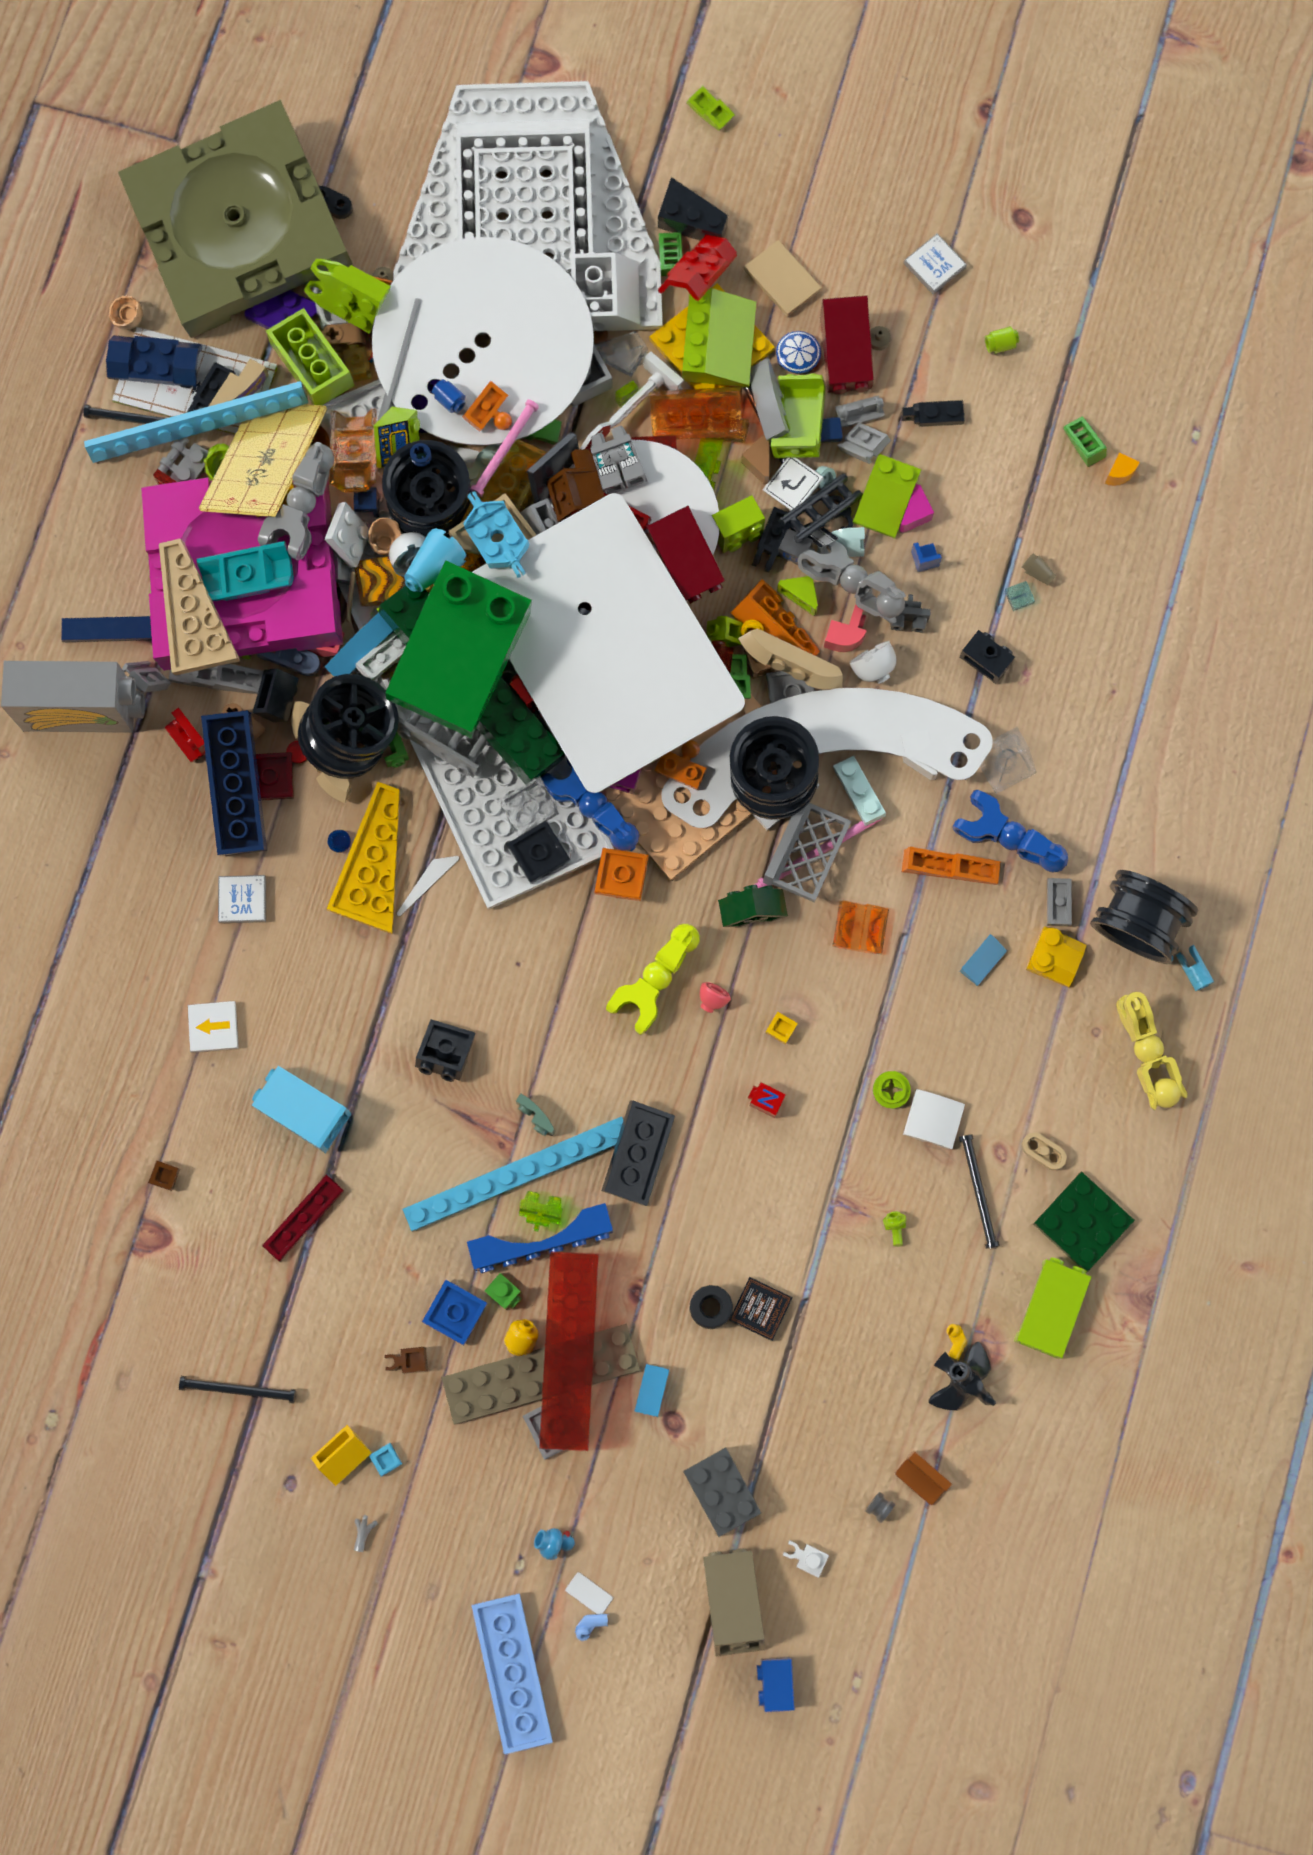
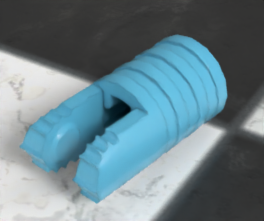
M1192 945L1189 947V952L1196 964L1190 967L1181 952L1176 954V957L1194 990L1199 991L1214 983V980L1197 949Z

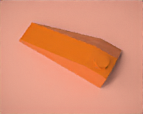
M763 579L731 611V614L737 621L744 623L747 620H757L763 625L764 632L814 656H817L820 652L806 631L796 626L793 620L795 616L792 612L787 613L780 603L783 600L779 594Z

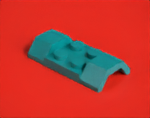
M285 541L196 559L202 575V581L212 602L219 600L228 601L268 593L270 590L289 587L294 580L292 559Z

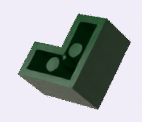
M757 885L745 886L744 891L729 892L727 897L718 900L723 927H742L753 922H773L788 916L783 889H773L772 885L760 888Z

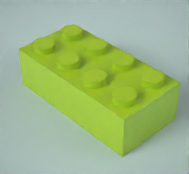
M304 308L266 330L271 346L295 380L302 382L305 392L315 408L321 407L354 387L350 371Z

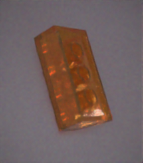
M742 386L652 391L650 394L653 441L743 436Z

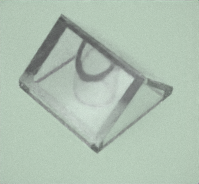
M540 777L499 800L503 812L518 836L559 814Z

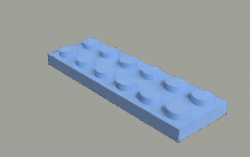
M520 1593L471 1605L504 1755L553 1743Z

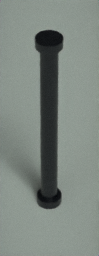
M85 404L83 410L84 418H90L91 416L141 424L166 419L164 417L92 408L91 405Z
M973 1134L959 1137V1140L963 1143L987 1242L985 1248L989 1249L1000 1245L999 1241H996L973 1148L972 1140L974 1137Z
M181 1376L179 1381V1390L185 1391L186 1388L287 1400L292 1404L295 1403L296 1389L287 1391L187 1379V1376Z

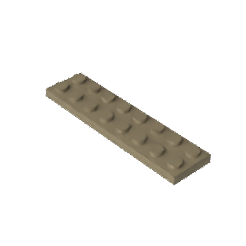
M623 1324L537 1349L527 1355L513 1356L441 1377L455 1425L640 1371L628 1326Z

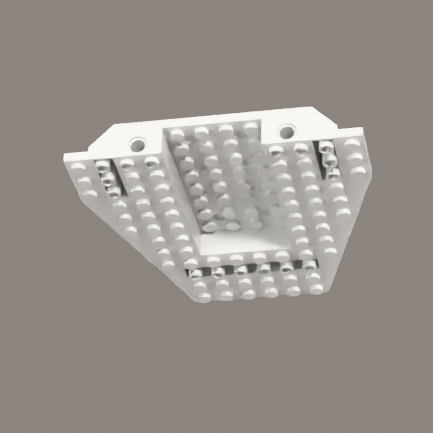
M589 82L457 85L449 106L446 121L442 127L440 139H438L428 168L425 183H423L419 201H417L407 230L404 245L400 251L398 263H396L394 268V279L415 259L440 245L475 237L509 239L526 244L544 254L547 252L554 254L553 260L571 276L584 296L590 312L593 331L651 330L663 327L661 293H658V288L661 286L660 261L645 228V223L634 195L630 190L628 180L622 170L603 117H601L597 107V102ZM543 170H550L552 175L545 178L540 173ZM499 171H505L508 175L504 179H499L496 177V174ZM544 211H550L554 215L550 219H544L541 214ZM501 212L509 215L506 220L497 219V215Z

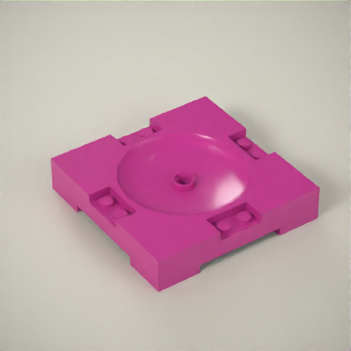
M209 478L141 488L145 548L149 557L151 586L149 606L153 659L163 671L171 670L159 543L176 539L184 541L202 579L196 559L260 546L258 535L264 520L269 517L201 511L215 481H210ZM327 480L324 494L319 495V497L315 496V508L311 513L307 514L310 518L308 530L311 533L312 541L306 555L301 560L291 557L294 577L291 586L270 590L268 593L213 602L238 656L294 648L298 651L343 645L333 548L325 540L331 524L330 518H332L329 480ZM290 535L280 537L277 542L285 541L287 547H289Z

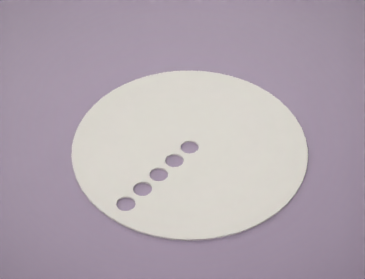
M496 237L465 238L440 245L424 253L404 268L390 285L389 293L375 316L372 334L373 359L381 385L388 396L416 298L420 299L392 402L399 408L414 409L411 405L413 397L416 395L425 396L428 399L427 407L423 410H417L420 428L432 435L455 443L468 445L502 444L525 409V403L528 399L534 401L539 408L536 412L532 413L516 440L542 429L555 420L571 404L580 391L591 365L594 340L593 326L587 303L579 287L571 276L549 256L526 244ZM479 333H487L491 337V343L488 347L480 348L475 344V337ZM465 348L472 349L475 352V359L471 363L461 362L459 359L461 350ZM448 364H455L460 369L459 375L454 379H448L443 374V369ZM433 379L450 381L466 396L464 408L459 412L450 413L434 398V394L427 390L428 383ZM492 381L508 394V397L498 408V411L507 412L512 418V424L507 430H499L494 424V419L491 418L479 432L462 416L486 385Z

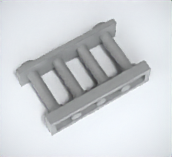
M413 712L407 722L399 717L397 733L402 738L410 739L456 767L461 774L469 775L472 778L475 777L479 766L474 762L488 742L482 734L465 758L454 751L464 737L463 734L455 732L448 744L444 745L434 739L443 725L434 722L426 734L415 727L421 715Z

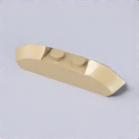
M758 628L738 638L746 651L764 665L769 664L773 669L788 673L794 679L802 680L813 688L822 690L842 688L843 674L838 666Z
M302 701L294 702L291 711V725L296 739H298L299 722L310 705ZM323 772L316 778L319 785L331 797L343 803H346L349 799L352 788L348 779L328 776Z

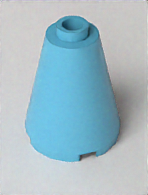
M437 528L432 529L422 543L404 575L405 584L411 591L422 592L433 585L445 560L459 567L466 562L464 561L466 553L455 538L451 537L448 539L444 536L445 531Z

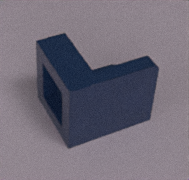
M354 487V512H373L374 517H379L380 496L377 487Z

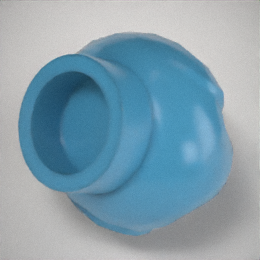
M556 1528L547 1531L540 1530L534 1539V1547L547 1560L557 1559L560 1549L569 1551L575 1545V1540L570 1535V1531L567 1530L562 1535L561 1531Z

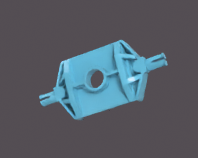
M475 491L472 492V495L470 493L467 497L474 507L463 525L488 567L491 569L510 567L515 572L517 578H520L521 574L524 576L526 572L520 564V559L530 544L506 508L504 501L481 502ZM500 533L504 535L500 542L492 541L494 534Z

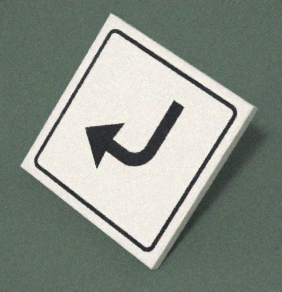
M787 458L763 488V491L789 510H792L811 496L824 477L797 458Z

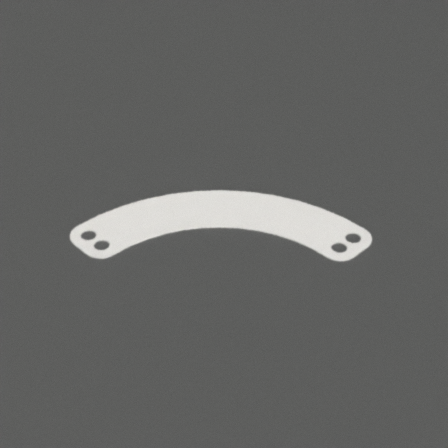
M837 688L812 691L770 703L726 725L699 746V754L690 760L707 768L698 790L669 778L662 789L661 797L665 808L689 825L696 828H707L715 824L731 803L736 800L731 787L729 755L732 743L737 734L746 725L763 717L780 716L800 723L815 739L819 754L841 750H869L890 753L906 758L901 735L928 730L931 744L910 759L923 763L954 780H964L975 774L992 748V735L983 724L955 709L926 698L902 692L873 688ZM971 733L976 734L980 739V745L973 750L966 748L963 744V738ZM779 745L777 747L784 751L786 750V747L784 745ZM757 749L754 753L759 756L763 750ZM955 752L964 753L968 759L967 764L962 768L954 767L950 761L952 754ZM750 770L747 772L748 777H753L756 772ZM680 787L687 788L691 793L690 800L686 803H678L674 799L676 789ZM698 800H705L710 805V811L704 816H698L693 811L694 803Z

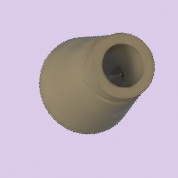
M1034 553L1022 566L1026 570L1024 573L1045 583L1047 586L1056 577V574L1053 573L1041 556H1036Z

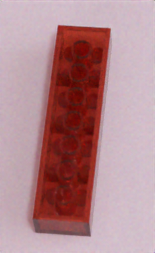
M550 1252L539 1449L589 1451L599 1254Z

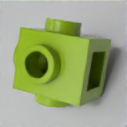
M718 616L717 619L707 621L706 635L716 650L725 651L728 650V647L741 645L738 638L742 636L741 627L743 623L728 616Z

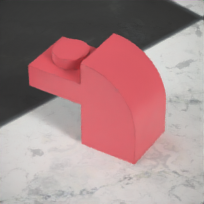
M855 604L849 625L831 620L824 648L837 652H850L858 648L863 642L867 631L861 629L866 619V615L862 614L863 609Z

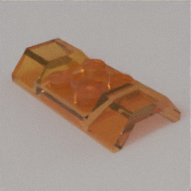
M376 408L371 409L364 417H345L336 410H331L330 449L334 455V464L330 469V484L343 493L366 492L376 483L377 460L373 428L377 423Z

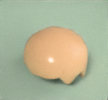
M121 296L111 304L109 318L116 327L130 330L137 327L142 321L143 309L134 297Z
M388 517L379 518L371 524L368 532V542L374 552L383 556L389 555L390 546L393 541L402 535L399 524Z

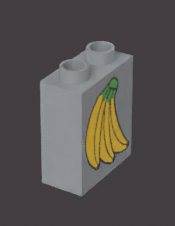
M4 661L1 707L23 732L133 733L134 718L144 717V692L136 690L135 678L127 677L118 662Z

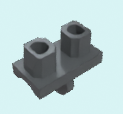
M908 594L904 610L896 617L895 623H890L891 630H903L904 621H913L912 631L923 633L929 621L931 609L921 608V602L913 601V594Z

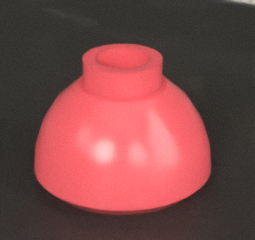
M710 982L702 983L699 994L702 1002L700 1007L703 1010L713 1013L715 1009L724 1007L731 1000L729 993L720 986Z

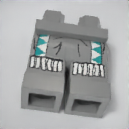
M618 426L611 430L614 439L608 442L605 441L603 433L591 437L593 447L590 449L602 488L607 495L625 489L618 466L621 467L628 488L647 481L632 439L626 433L623 426Z

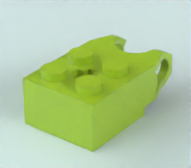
M316 258L311 265V270L321 281L310 280L304 289L305 293L321 308L370 333L373 330L375 316L389 293L391 286L352 265L347 267L339 262ZM323 265L329 272L321 271L317 266ZM316 287L319 288L322 292L314 293L313 291H311L310 288Z

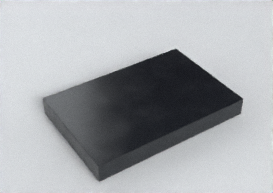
M570 432L527 470L534 504L547 498L549 500L551 496L546 481L564 468H570L574 464L571 452L579 450L576 434Z

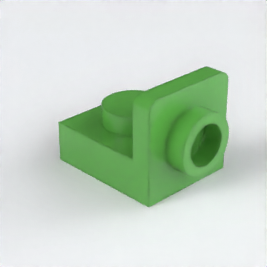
M396 732L389 746L392 753H397L384 757L387 767H400L406 763L405 761L409 760L402 738Z
M501 1273L485 1289V1292L505 1310L509 1307L513 1309L522 1299L519 1296L522 1292Z

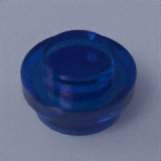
M335 830L328 836L327 843L332 851L342 853L350 847L351 838L346 831Z

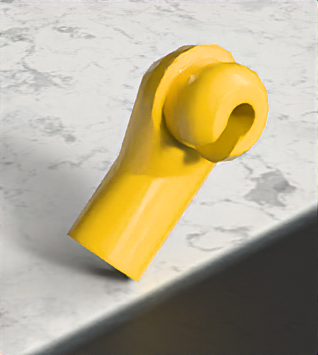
M950 1324L946 1332L953 1345L948 1355L952 1359L959 1361L967 1344V1338L961 1326Z

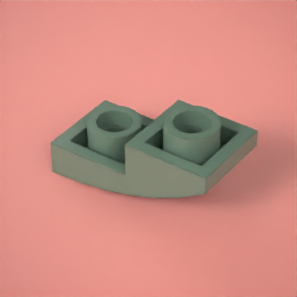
M520 1093L516 1100L517 1105H519L518 1110L528 1116L532 1113L535 1114L531 1121L535 1125L534 1130L543 1136H546L547 1133L553 1136L555 1133L554 1128L544 1112L533 1101Z

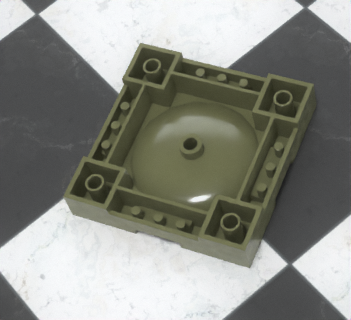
M281 100L220 126V132L181 149L177 145L118 172L141 229L157 262L159 272L180 322L190 338L231 321L230 316L307 283L310 280L321 281L311 270V265L316 258L339 262L347 267H350V265L354 266ZM317 266L319 270L329 272L325 266Z

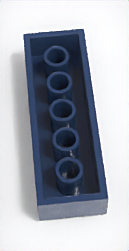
M246 710L203 715L201 720L217 855L227 856L267 851L251 712Z

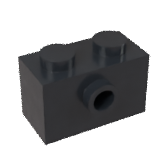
M978 630L962 650L960 658L997 684L1012 665L1015 656H1013V652L1009 648L994 642L995 640L987 632L982 633Z
M280 669L264 670L253 713L272 722H288L292 711L293 699L297 693L299 678Z

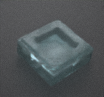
M1027 581L1006 588L1004 591L1013 611L1035 603Z

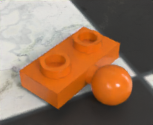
M490 381L462 418L479 432L491 418L494 419V424L499 430H507L512 424V418L507 412H499L498 408L508 397V394Z
M689 740L681 747L682 757L668 752L661 756L655 772L698 790L707 768L690 761L691 758H695L699 754L700 747L696 741Z

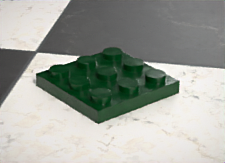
M1081 1171L1038 1217L1033 1225L1074 1263L1088 1272L1135 1220Z

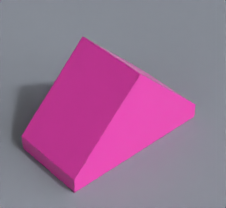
M919 484L915 485L899 530L901 533H905L933 519L934 511Z

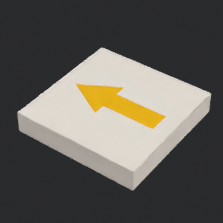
M235 1001L188 1005L191 1053L238 1049Z

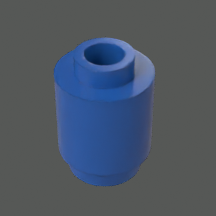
M442 379L432 389L434 398L450 413L459 412L464 408L466 396L450 381L446 382Z

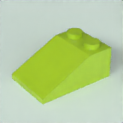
M878 454L853 523L895 539L915 485L918 482L921 469Z

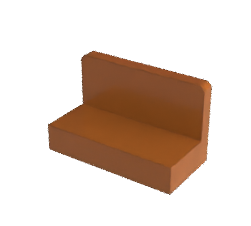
M912 1451L895 1472V1475L929 1505H933L944 1491L946 1492L952 1485L951 1482L915 1451Z

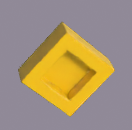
M777 1012L765 1033L786 1045L798 1023Z

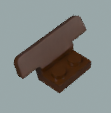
M587 449L571 452L575 468H564L546 481L557 522L565 520L604 497L593 454Z

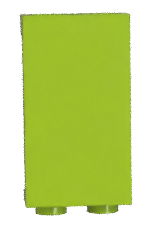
M813 373L808 375L787 374L785 376H778V383L783 396L781 401L786 412L784 418L789 433L779 438H772L771 448L774 458L819 457L826 388L823 376Z
M1050 1257V1260L1045 1259L1042 1262L1040 1275L1014 1342L1054 1358L1062 1359L1091 1276L1086 1275L1087 1271L1080 1267L1073 1266L1071 1269L1063 1266V1261Z

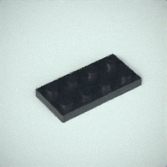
M633 1100L629 1101L601 1190L602 1192L642 1206L648 1205L675 1115Z

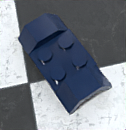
M113 335L109 340L106 356L107 378L197 387L196 369L202 344L179 342V340Z

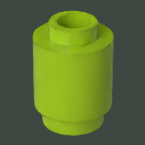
M1011 326L991 331L989 335H985V345L989 353L994 352L997 354L1015 349L1017 343H1019L1018 332L1016 329L1013 330Z

